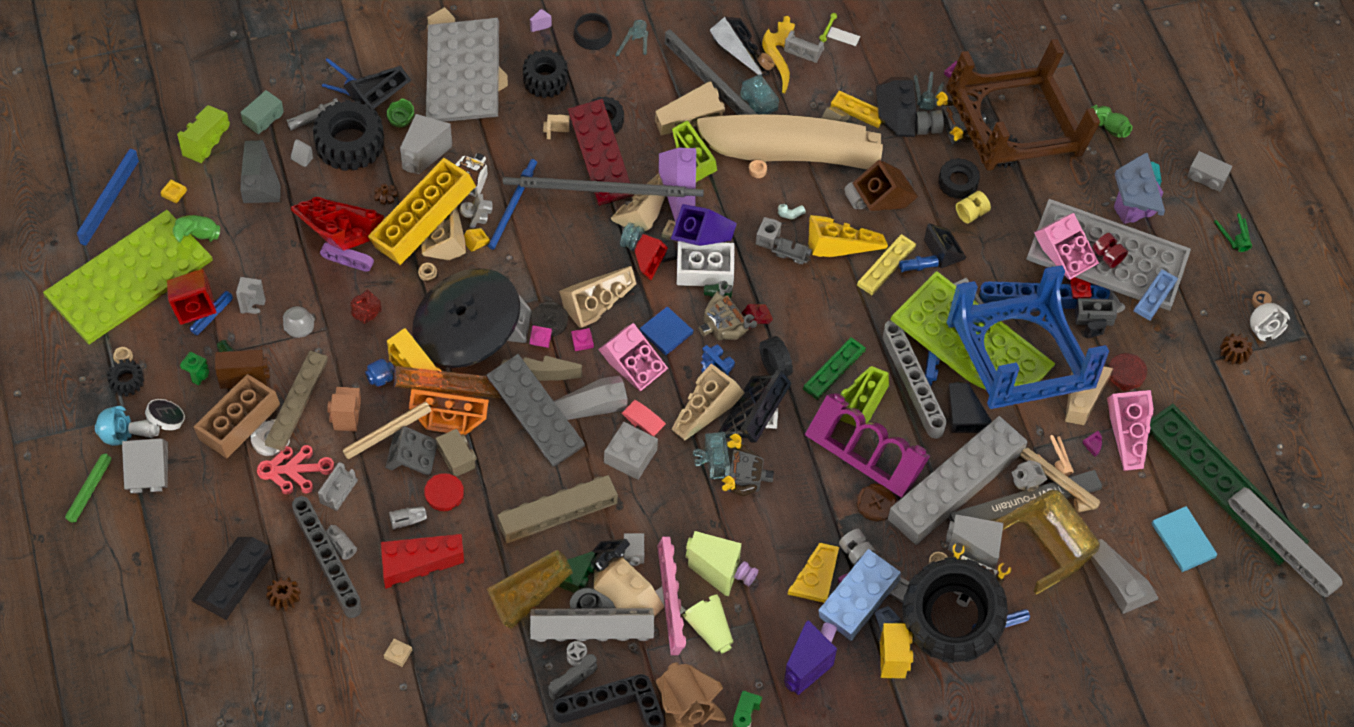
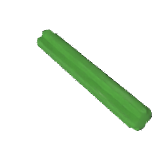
M102 454L67 512L65 518L69 522L77 521L109 466L112 458L107 454Z

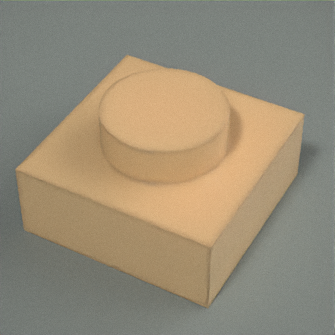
M393 639L384 654V659L403 667L412 652V647Z

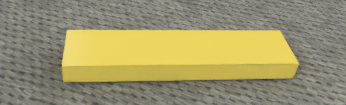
M901 234L858 281L857 286L873 295L897 269L899 261L905 260L915 249L916 243Z

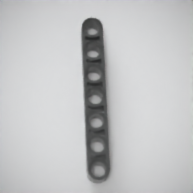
M304 496L295 498L292 502L294 516L344 614L349 618L359 616L362 610L359 595L308 498ZM301 507H305V508H306V509H304V510H298V509L301 508ZM308 523H314L312 526H306ZM316 539H322L320 542H314ZM325 555H331L329 558H322ZM333 571H339V573L335 575L331 574ZM342 587H347L344 591L339 590ZM351 603L356 604L354 607H348Z

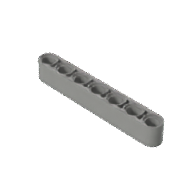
M890 320L884 327V343L927 434L931 438H940L944 434L946 419L903 329Z
M1242 488L1229 499L1230 507L1319 594L1328 597L1342 586L1343 582L1340 576L1251 490Z

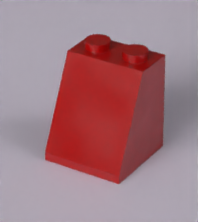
M204 269L167 280L168 301L180 325L217 313L210 283Z

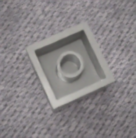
M623 422L604 451V463L639 480L657 451L658 439Z

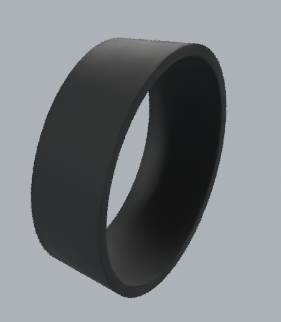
M588 13L582 15L576 21L573 36L575 42L582 48L598 50L609 44L612 38V31L606 17L597 13ZM598 21L608 27V32L599 39H587L579 34L577 28L584 22Z

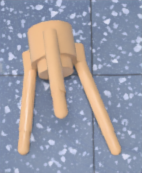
M1050 435L1052 444L1060 459L1054 464L1055 468L1069 477L1074 471L1061 437H1057V444L1054 436Z

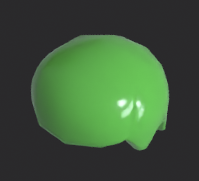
M403 98L397 102H392L386 111L387 120L396 127L408 126L414 118V106L410 101Z

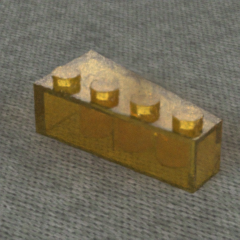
M556 550L489 587L487 591L502 623L511 629L573 572L565 555Z

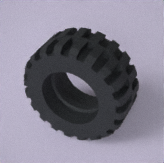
M345 100L342 103L340 101L335 102L333 106L330 104L325 108V111L322 110L314 121L313 136L317 154L323 159L324 163L327 165L331 164V167L335 169L341 168L343 171L352 169L354 171L358 170L359 167H367L368 163L372 164L376 157L380 156L384 148V132L381 117L378 116L375 109H371V106L365 103L364 105L361 104L360 101L355 100V102H351V100ZM346 129H355L364 133L359 139L350 142H343L334 138L337 133Z

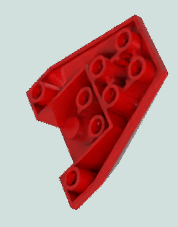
M313 197L311 200L302 201L297 205L291 206V211L326 242L343 251L370 241L368 236L384 220V215L377 213L375 210L335 202L321 197Z

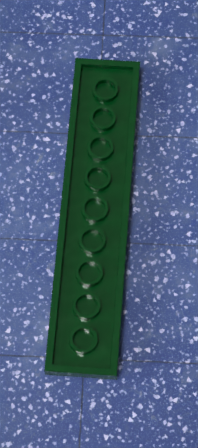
M1173 403L1151 418L1150 434L1279 566L1285 560L1229 505V499L1242 488L1251 490L1308 545L1309 540Z

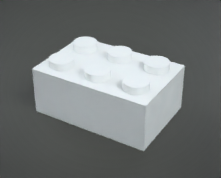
M678 241L677 285L705 286V284H719L721 281H727L728 285L733 287L734 243H715L697 246Z

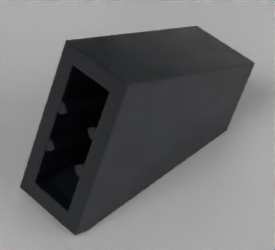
M949 383L947 399L951 433H980L992 422L991 418L969 383Z

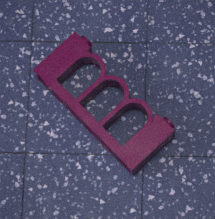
M837 393L827 395L805 435L901 498L908 494L930 457L926 450L919 445L910 447L909 443L900 437L889 438L888 432L883 425L877 422L866 424L863 413L855 408H847L849 403L844 401L845 398ZM844 414L851 415L856 421L855 432L847 446L831 437ZM867 428L873 429L879 437L878 446L869 461L853 451ZM889 443L898 445L902 451L901 461L892 476L876 466Z

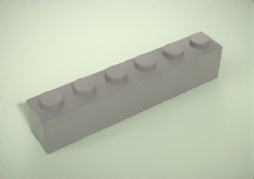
M653 608L531 609V639L540 642L547 639H555L557 641H566L568 639H576L577 641H587L588 639L627 641L637 638L640 641H647L649 638H654Z

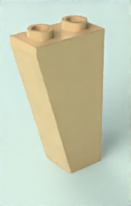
M712 82L700 86L656 111L655 122L661 136L673 133L672 129L687 120L692 127H697L698 118L723 116L725 107L723 102L719 101L718 90L713 87Z

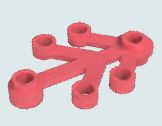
M304 445L300 452L293 457L292 448L286 446L284 451H281L273 460L262 461L257 467V474L261 479H271L281 487L283 494H291L293 492V485L290 481H285L278 474L288 475L301 486L303 493H310L313 490L312 482L306 480L298 473L321 472L324 475H329L334 470V462L331 458L324 457L317 464H299L303 459L312 457V447ZM306 450H309V451H310V452L307 453V454L303 453V452L306 451ZM286 451L290 452L288 455L284 454ZM284 459H291L286 465L278 466ZM285 486H290L289 489H284Z

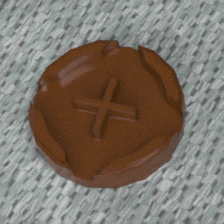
M870 484V486L862 488L857 497L858 511L870 521L878 522L888 519L890 508L896 504V498L892 491L881 484Z

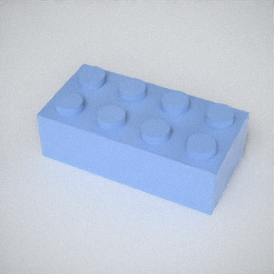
M868 549L821 606L819 618L826 623L836 626L838 632L852 641L899 583L901 572Z

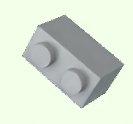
M1199 151L1187 177L1221 192L1233 166Z

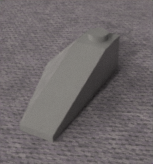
M619 375L601 378L555 400L554 403L566 419L570 420L624 411L627 408V395L624 382Z
M1100 539L1084 546L1085 551L1123 614L1158 600V596L1149 581L1105 541Z

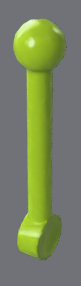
M836 13L830 15L831 19L823 35H820V41L825 42L827 40L826 35L833 21L837 18Z

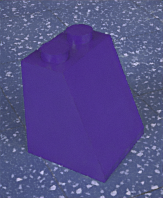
M682 204L671 240L697 246L731 241L737 223L710 209Z
M809 620L805 623L789 658L784 678V684L791 692L794 691L797 695L802 693L834 666L837 648Z

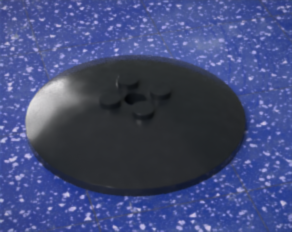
M475 268L452 274L435 285L420 302L413 319V338L432 363L438 366L460 368L481 362L497 352L514 332L520 316L518 292L507 277L494 270ZM466 310L463 315L459 316L461 311Z

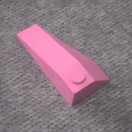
M1151 390L1112 394L1107 398L1123 471L1143 469L1147 451V439L1150 433V421L1153 415Z

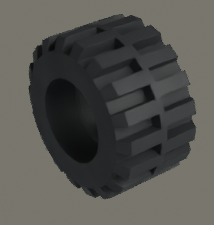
M542 49L540 52L534 51L533 55L529 54L528 59H525L523 64V83L526 90L529 89V93H535L536 97L542 96V98H546V96L551 98L554 97V94L559 95L560 91H564L568 83V66L562 55L559 56L558 52H552L549 49L548 51H545V49ZM549 72V73H552V74H550V75H541V74H539V73Z

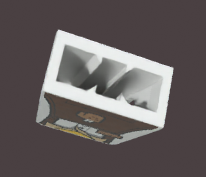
M477 153L474 159L463 156L455 164L469 173L476 187L469 195L474 197L477 196V193H481L488 174L487 165L484 163L486 158L480 153Z

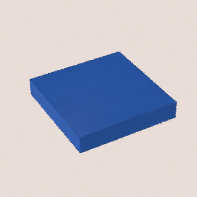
M666 307L640 328V332L663 354L667 355L693 334V329L669 307Z

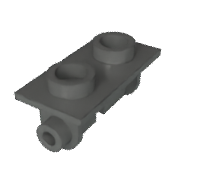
M782 237L776 238L774 245H777V247L771 250L776 253V256L793 258V261L799 264L807 263L810 258L806 257L810 256L812 252L809 246L796 243L793 249L791 248L793 241Z

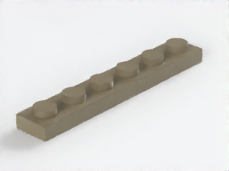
M309 351L265 440V446L284 451L324 370L328 356Z

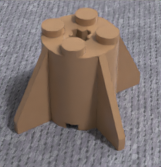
M672 663L668 666V670L656 680V684L662 694L666 727H694V724L700 722L703 725L709 719L723 722L726 720L724 713L712 701L723 689L719 681L692 665Z

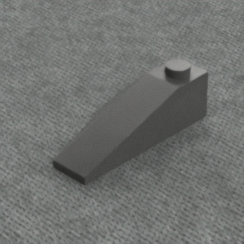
M263 140L245 141L241 171L243 203L280 202L281 185Z

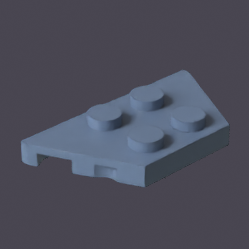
M1148 153L1139 156L1116 170L1115 178L1123 205L1137 207L1143 211L1150 209L1157 211L1158 215H1164L1165 209Z

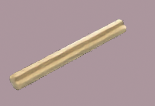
M423 402L343 449L344 455L350 459L397 432L403 426H407L431 412L429 404Z
M1029 448L1022 450L1020 456L1024 460L1040 463L1047 477L1092 510L1098 508L1100 504L1099 499Z

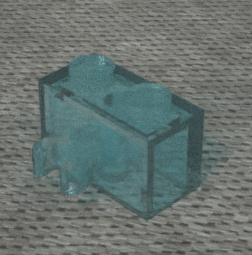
M761 74L742 82L741 96L758 115H768L778 110L779 98Z
M725 432L705 434V451L701 449L693 450V456L701 457L700 459H695V466H701L707 462L710 479L729 476L730 461Z

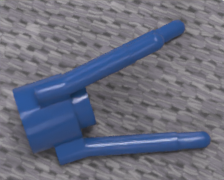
M326 58V61L332 67L348 78L345 84L356 80L345 69H341L330 59ZM322 84V87L349 95L346 89Z

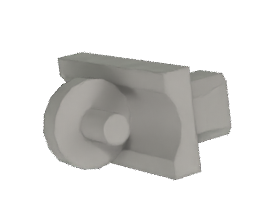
M477 193L473 204L465 202L461 205L460 213L464 217H471L470 228H475L477 223L486 224L488 213L491 214L492 201L483 200V194Z

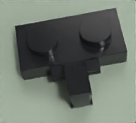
M627 539L601 541L591 551L595 553V558L591 561V564L596 571H603L608 567V563L612 558H620L625 554V550L630 543Z

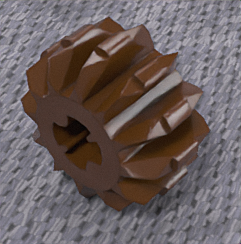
M1232 333L1223 339L1220 345V356L1225 357V362L1231 361L1232 365L1237 362L1241 365L1243 362H1247L1253 353L1251 348L1252 342H1247L1248 337L1242 338L1241 333L1238 336Z
M280 576L278 582L272 580V585L267 586L268 593H266V599L269 600L271 607L275 606L277 611L283 607L284 611L287 612L288 606L295 608L294 602L300 601L299 595L301 590L298 587V583L296 581L292 582L290 577L283 580V577Z

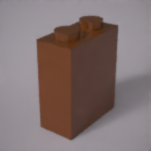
M263 350L215 352V371L220 389L234 388L247 374L267 386V379L270 378V367H268V358L264 357Z

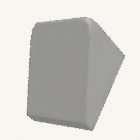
M296 139L291 159L304 167L307 166L313 159L311 147Z

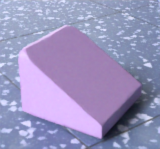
M542 9L530 19L531 32L552 26L551 15Z

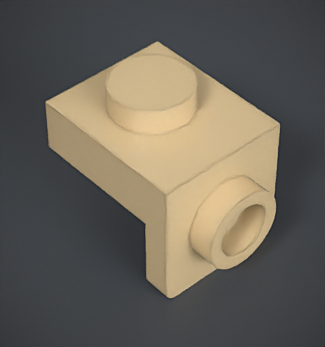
M562 114L548 115L547 122H544L543 133H547V139H551V131L569 132L570 116Z

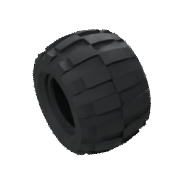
M947 557L937 562L933 561L924 566L918 574L914 575L908 584L902 606L903 621L906 628L912 632V641L928 656L948 663L969 662L977 659V657L984 653H988L1002 636L1008 615L1007 597L997 577L989 569L979 565V562L971 559H957L956 557ZM956 591L968 595L975 602L978 609V620L975 627L968 634L961 637H949L942 634L932 621L931 612L935 601L941 595L948 592Z

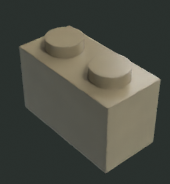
M454 429L436 438L438 451L451 474L456 477L475 469V460H477L472 449L469 450L467 447L468 442L465 435H460L458 429Z

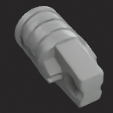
M423 506L408 507L389 512L393 529L413 525L427 519Z
M330 525L326 530V534L334 549L343 560L351 558L356 553L357 547L336 525Z

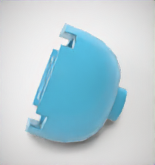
M115 406L107 408L97 418L95 432L108 445H122V441H127V437L130 438L132 436L128 430L131 419L129 416H125L123 411H126L124 407Z

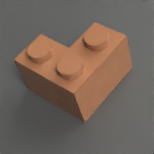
M336 387V394H332V400L328 401L329 422L333 423L334 430L357 431L361 404L360 388Z

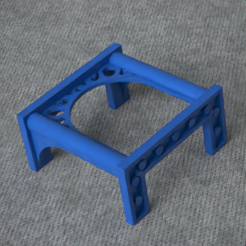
M1063 265L1045 268L1037 294L995 302L991 301L979 305H973L978 288L975 281L957 284L947 324L949 328H956L989 394L987 404L990 409L1095 389L1097 387L1109 350L1106 345L1089 348L1085 357L1067 324L1061 304L1060 286L1065 274ZM1032 312H1040V315L1037 317L1030 314ZM1023 319L1034 322L1045 328L1054 337L1074 375L1014 386L1020 369L1017 362L998 366L996 371L986 352L984 336L992 325L1003 320ZM982 322L985 326L979 327L973 323Z

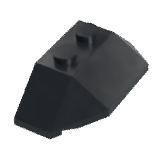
M890 77L876 86L878 117L888 128L894 131L893 133L897 137H915L916 102L913 80L910 77Z

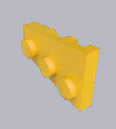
M819 543L787 594L825 603L828 599L839 547Z

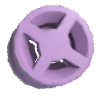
M744 561L737 569L734 578L742 580L746 586H750L759 570L755 567L751 568Z

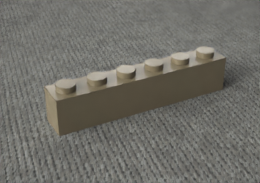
M609 475L599 476L593 481L579 483L571 489H563L554 495L543 496L537 501L523 503L515 509L504 510L497 515L498 525L507 544L617 504L618 494Z

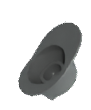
M590 587L577 590L570 599L571 609L616 608L613 601Z

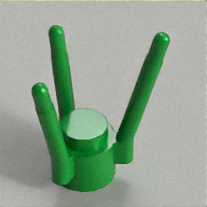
M1240 213L1237 214L1241 233L1235 236V241L1223 226L1215 220L1214 223L1231 243L1233 249L1245 252L1252 248L1246 219H1242Z

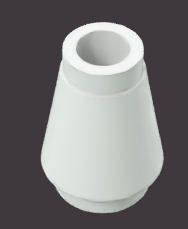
M147 419L130 422L128 430L130 434L153 438L158 436L160 426L158 424L154 426Z

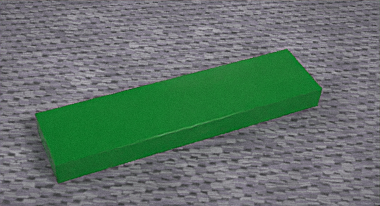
M850 337L803 386V390L819 400L865 352L866 347Z

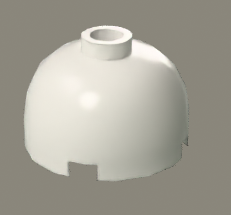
M1265 303L1257 307L1252 313L1250 326L1260 340L1266 341L1265 338L1270 336L1272 339H1275L1286 330L1288 326L1286 324L1287 318L1290 320V317L1281 306L1275 303Z

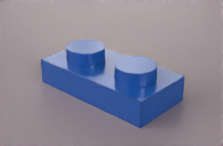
M928 351L925 377L931 387L932 382L937 380L938 370L935 369V365L939 364L940 358L931 351Z

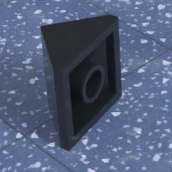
M930 223L927 225L924 241L931 253L937 256L941 269L967 258L950 229Z

